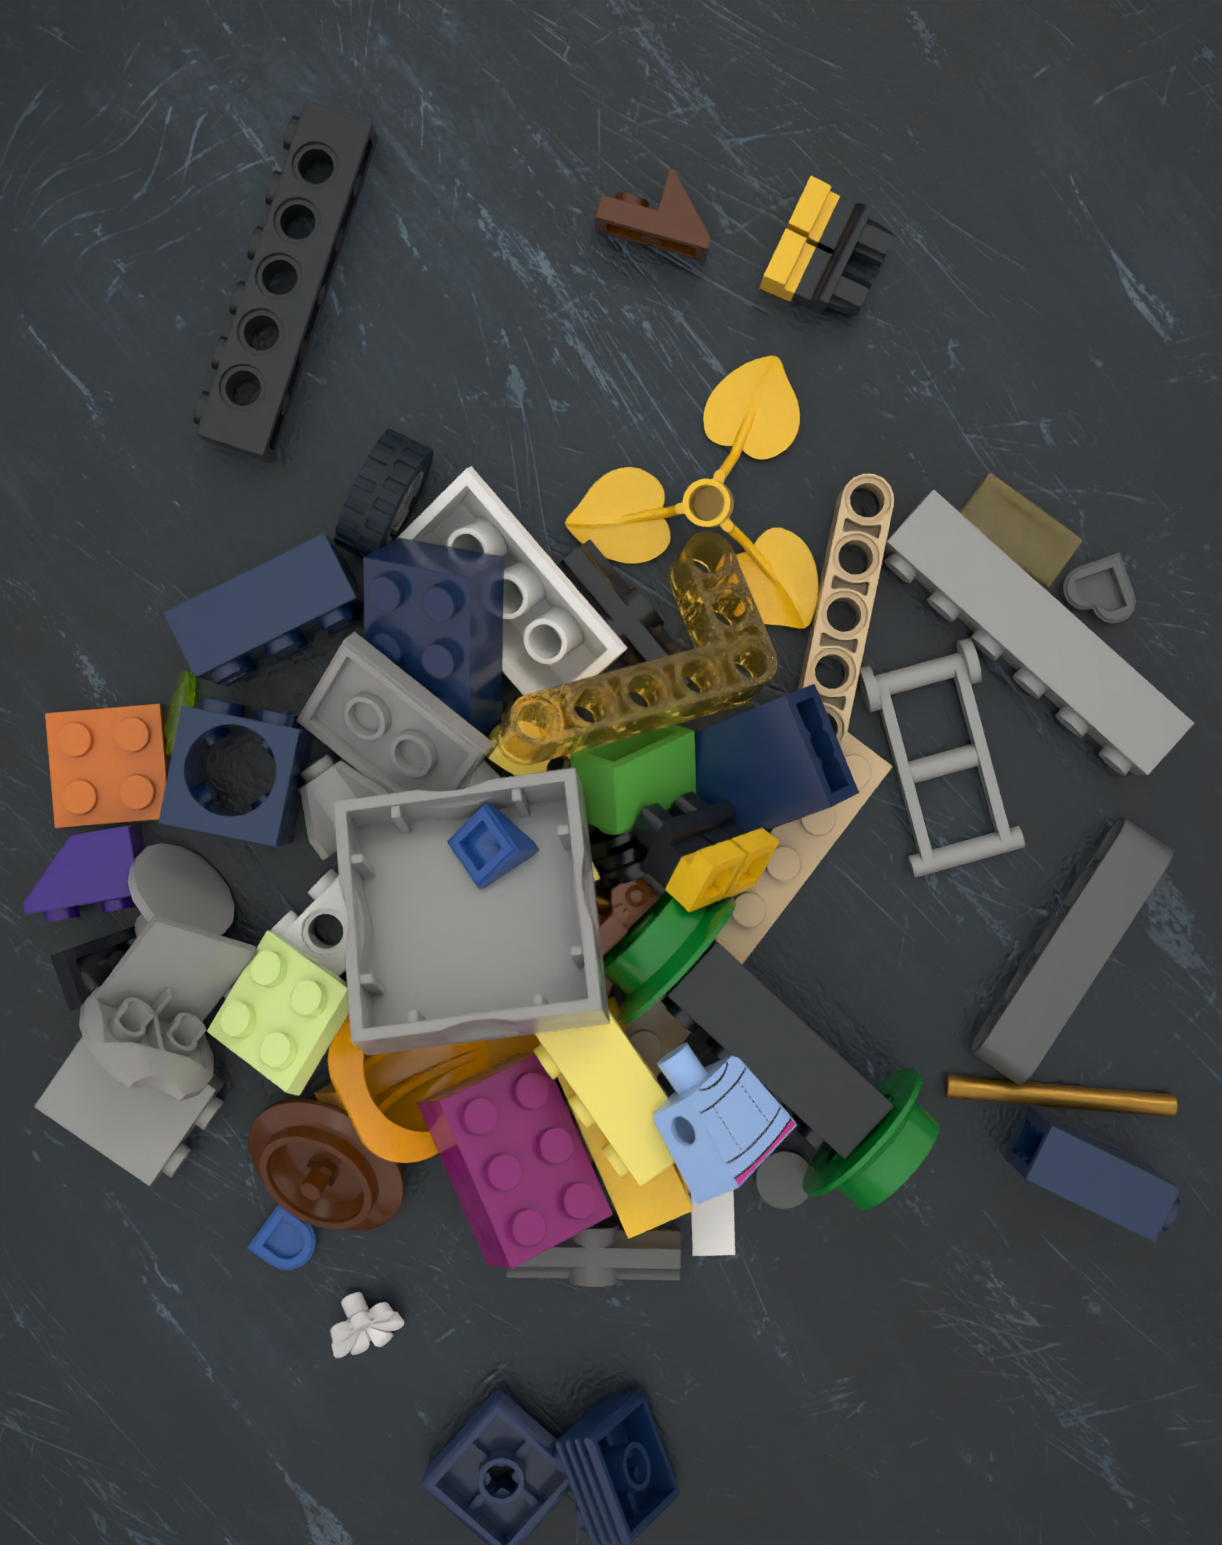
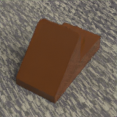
M672 167L669 169L658 210L648 208L649 202L633 194L618 192L615 198L601 195L595 216L596 232L702 262L706 261L711 237Z

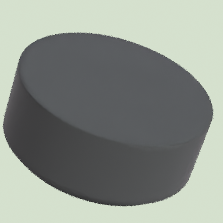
M787 1148L774 1149L756 1168L755 1184L762 1199L769 1205L779 1209H790L802 1204L809 1195L803 1190L802 1183L809 1164L800 1153Z

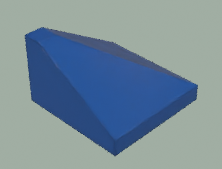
M485 803L447 841L479 889L487 887L531 858L539 850L530 837L491 803Z

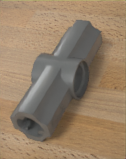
M604 1219L512 1269L506 1268L507 1278L567 1279L570 1284L583 1287L612 1286L617 1284L619 1279L680 1280L681 1229L680 1227L671 1226L655 1227L628 1239L623 1226H620L619 1222Z

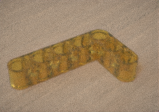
M700 531L690 537L669 568V584L695 649L532 692L518 698L499 726L496 736L498 748L503 756L519 765H532L742 706L752 701L776 673L778 660L738 559L728 540L712 531ZM693 561L703 564L709 573L701 571L695 566ZM714 612L724 615L730 622V625L719 621ZM735 663L743 665L748 669L752 678L742 675L736 668ZM685 677L693 680L700 688L701 693L690 690L682 678ZM629 692H635L644 697L648 707L645 708L634 703L629 696ZM580 706L589 710L594 716L595 722L590 723L582 720L576 714L574 707ZM526 721L532 723L538 728L541 738L527 736L520 729L518 722Z

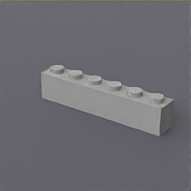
M934 489L922 499L887 538L884 551L889 555L884 560L887 567L906 583L910 584L916 579L931 593L927 599L928 603L940 615L950 622H954L957 617L975 632L970 639L980 651L994 661L1002 656L1017 670L1013 675V679L1036 699H1040L1044 694L1060 708L1055 715L1057 719L1078 737L1082 738L1086 733L1089 734L1103 747L1098 753L1101 759L1119 774L1125 776L1130 771L1133 775H1149L1193 726L1194 722Z

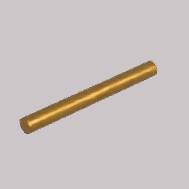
M947 1075L945 1079V1098L1175 1117L1177 1112V1097L1175 1094L1025 1082L1022 1085H1018L1012 1080Z

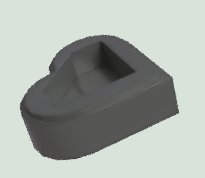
M1120 552L1071 570L1063 577L1059 587L1060 597L1066 606L1080 612L1089 610L1092 617L1103 624L1120 623L1129 618L1134 611L1136 603L1135 594Z

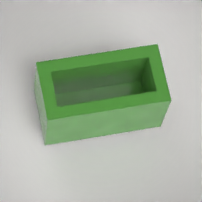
M649 717L570 754L571 768L576 769L584 788L587 822L592 826L598 827L605 834L620 835L630 832L640 812L646 806L658 803L669 812L673 802L680 795L692 791L696 794L695 731L654 717Z

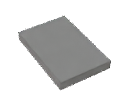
M353 632L343 640L296 720L357 771L383 787L388 794L412 790L441 792L464 789L494 745L491 740L356 632Z

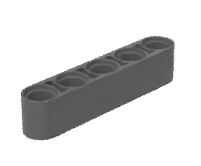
M1125 817L1113 825L980 1028L971 1045L970 1054L1018 1085H1022L1031 1077L1165 872L1174 852L1171 847Z

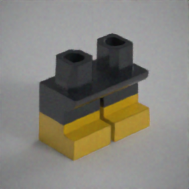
M810 176L787 228L763 275L760 289L823 315L827 306L836 311L857 316L872 284L844 271V268L851 254L880 268L894 240L895 234L878 222L869 219L872 207L861 203L854 204L831 192L832 186Z
M693 791L680 795L673 802L669 812L658 803L644 807L631 830V835L649 850L641 867L689 912L720 901L723 897L727 898L755 887L780 841L763 827L745 833L734 824L735 810L728 799L708 805Z

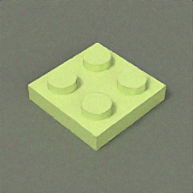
M267 930L256 948L257 953L242 971L207 1032L283 1091L300 1096L334 1036L349 1014L347 982L282 935Z

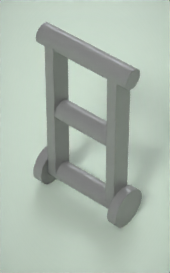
M970 638L957 641V653L875 676L869 665L861 667L858 681L869 713L880 710L917 848V854L908 856L910 870L914 878L1025 848L1021 828L1019 826L1009 828L974 697L972 684L982 681V673L976 649ZM954 678L971 744L908 761L891 695ZM977 766L994 832L931 849L914 784Z

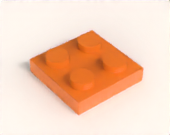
M164 704L45 713L55 828L159 819L170 767Z

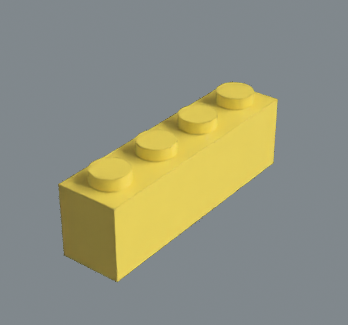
M610 1010V1024L536 1033L535 1035L541 1042V1045L533 1049L537 1058L552 1079L557 1078L561 1074L566 1078L575 1091V1094L567 1099L587 1129L597 1123L610 1142L601 1149L621 1178L631 1173L641 1187L675 1163L653 1121L654 1111L669 1096Z

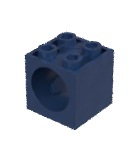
M201 697L199 708L182 706L158 823L273 847L293 843L302 801L297 789L305 784V780L300 773L309 766L314 735L307 729L301 728V725L296 721L299 716L259 709L258 719L244 717L245 705ZM241 727L249 728L263 738L260 741L276 763V778L270 794H264L250 805L253 811L246 814L233 811L217 800L214 788L206 777V763L212 747L233 736L231 731Z

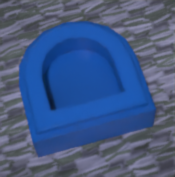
M278 1205L247 1248L278 1269L293 1270L303 1266L313 1255L318 1244V1231L316 1226L296 1218Z

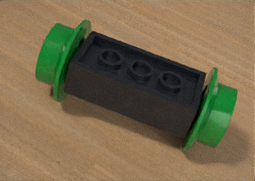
M665 891L659 897V900L628 929L629 932L613 946L603 960L605 976L625 994L618 1020L623 1025L629 1024L652 1007L662 996L667 994L661 1002L667 1007L666 1010L691 1033L701 1026L709 1034L704 1040L719 1060L729 1055L739 1057L784 1109L788 1106L794 1112L791 1117L797 1124V1131L818 1150L807 1168L802 1183L803 1190L809 1196L818 1197L837 1189L862 1211L871 1209L883 1202L916 1171L930 1152L939 1133L940 1125L938 1121L916 1102L922 1084V1075L915 1068L909 1067L894 1073L874 1087L715 940L735 909L736 902L731 897L689 912L672 895Z

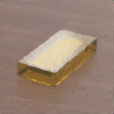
M992 473L985 477L960 512L1045 588L1050 587L1083 541Z

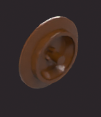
M288 1099L276 1102L265 1108L252 1124L248 1137V1147L254 1168L273 1199L296 1218L325 1229L360 1231L373 1229L385 1224L399 1210L405 1196L406 1187L400 1163L381 1159L371 1153L360 1140L346 1110L317 1100Z

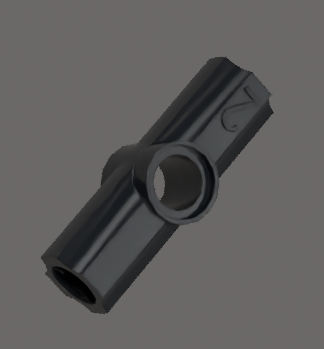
M590 539L576 548L557 565L627 646V649L618 659H625L661 704L665 703L700 674L692 660L662 627L665 624L648 600L633 584L627 585Z

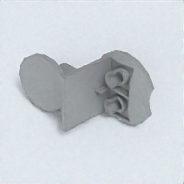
M159 843L146 847L133 861L129 870L128 885L133 902L141 912V915L134 924L137 939L102 986L97 987L82 1004L79 1027L89 1051L101 1066L119 1083L126 1085L128 1088H155L178 1101H183L199 1095L214 1075V1055L204 1034L206 1028L202 1022L257 951L253 945L223 936L233 923L235 906L230 889L218 871L200 855L182 846Z

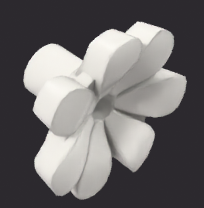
M361 1292L349 1294L341 1301L347 1321L335 1324L330 1330L333 1341L331 1344L333 1355L335 1358H341L349 1352L352 1355L360 1354L369 1348L370 1341L375 1346L382 1347L393 1337L391 1331L399 1330L404 1326V1320L398 1312L392 1310L387 1302L378 1303L369 1309Z

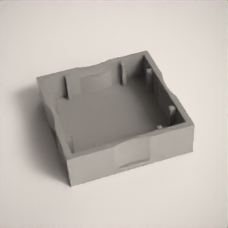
M575 768L491 779L469 788L454 791L412 790L333 801L339 885L343 892L348 914V941L345 952L351 1043L367 1056L610 1024L584 788ZM485 803H491L530 837L539 850L531 858L487 887L479 889L447 841Z

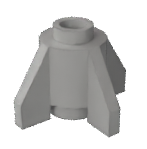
M329 753L300 773L306 783L297 789L302 799L309 842L321 859L324 860L337 851L333 801L388 794L383 787L361 774L343 758L335 762Z

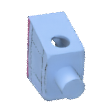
M684 1043L670 1051L657 1063L675 1092L654 1111L653 1121L698 1204L739 1188L797 1126L789 1113L739 1057L729 1055L703 1067L689 1045Z

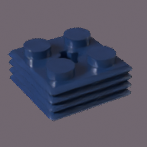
M640 1389L635 1393L628 1391L625 1395L619 1393L615 1397L612 1394L609 1395L556 1442L555 1462L557 1469L568 1480L576 1502L575 1514L580 1529L588 1534L591 1545H630L679 1496V1487L646 1397Z
M496 1390L431 1462L425 1469L422 1480V1487L487 1545H521L571 1489L567 1478L560 1474L556 1466L555 1445L557 1439L501 1390ZM504 1465H509L512 1467L513 1481L506 1477H502L498 1482L492 1480L493 1466L503 1467Z

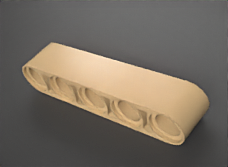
M861 474L854 477L841 490L837 498L819 583L817 606L811 622L798 690L815 683L840 746L843 744L848 731L894 507V493L890 484L884 478L875 474ZM857 489H867L873 492L879 502L877 515L873 517L857 515L850 504L852 492ZM855 545L865 552L867 567L863 573L850 574L841 567L839 563L841 547ZM834 601L849 603L856 613L854 627L848 632H840L834 629L828 622L827 609ZM822 657H833L844 668V679L835 689H828L817 681L815 667Z

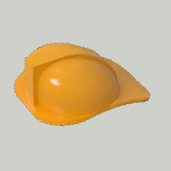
M348 1014L329 1046L328 1069L331 1083L314 1094L318 1101L346 1110L360 1140L377 1157L396 1163L418 1162L439 1153L417 1104L418 1102L518 1053L534 1052L533 1049L541 1045V1042L535 1034L367 1056L351 1043L350 1017Z

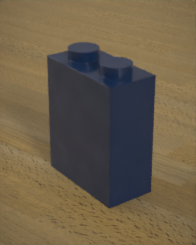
M815 683L695 732L696 791L698 796L708 805L728 799L735 810L734 824L745 833L762 827L766 831L828 809L859 793Z
M1030 1107L1004 1157L1026 1180L1153 1242L1156 1241L1161 1230L1166 1231L1172 1226L1179 1212L1180 1199L1177 1196L1181 1188L1154 1168Z

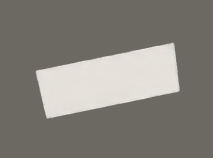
M729 1191L700 1204L696 1202L691 1194L693 1211H691L692 1255H735L734 1191Z

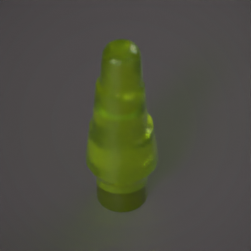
M182 671L177 688H174L164 729L167 738L165 753L167 756H172L182 706L194 707L196 678L192 671Z

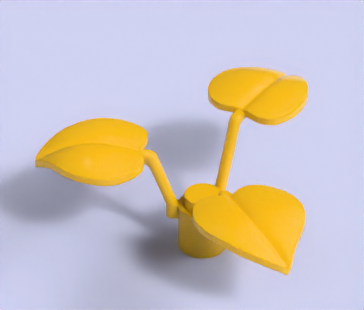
M766 356L745 363L735 369L717 385L707 400L703 417L706 435L716 444L732 446L729 455L721 467L714 473L713 479L695 481L685 491L682 503L664 507L665 491L658 479L639 468H619L603 475L593 484L580 504L567 517L565 525L582 544L590 539L605 558L627 564L648 562L657 558L668 548L671 541V532L665 518L685 514L692 523L698 526L716 527L720 525L746 551L732 557L724 570L723 590L732 608L746 619L760 624L804 629L812 621L819 594L818 573L811 551L800 537L780 527L766 530L753 544L729 518L733 511L734 500L731 491L724 485L726 477L738 461L742 450L750 457L758 460L776 457L789 448L799 430V404L786 376L782 362L777 356Z

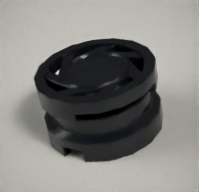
M600 831L589 837L591 858L596 859L599 866L597 872L601 879L598 881L602 888L613 886L611 878L617 877L620 884H625L648 875L641 865L649 850L631 835V831L620 835H610Z

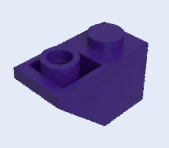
M141 824L71 835L23 902L25 915L44 912L45 922L79 917V905L101 902L102 912L136 907L130 893L128 876L131 864L145 849Z

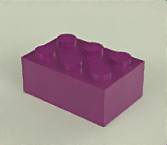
M535 1052L518 1053L417 1103L487 1265L512 1269L613 1215L555 1079H552L545 1070Z

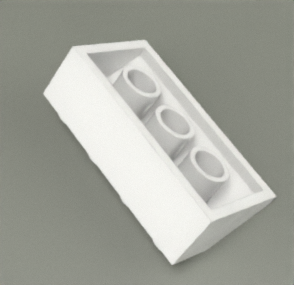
M472 466L466 468L397 537L504 557L502 671L545 721L582 692L627 649V646Z

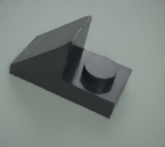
M135 926L50 956L70 1011L81 1008L97 987L102 986L137 939Z

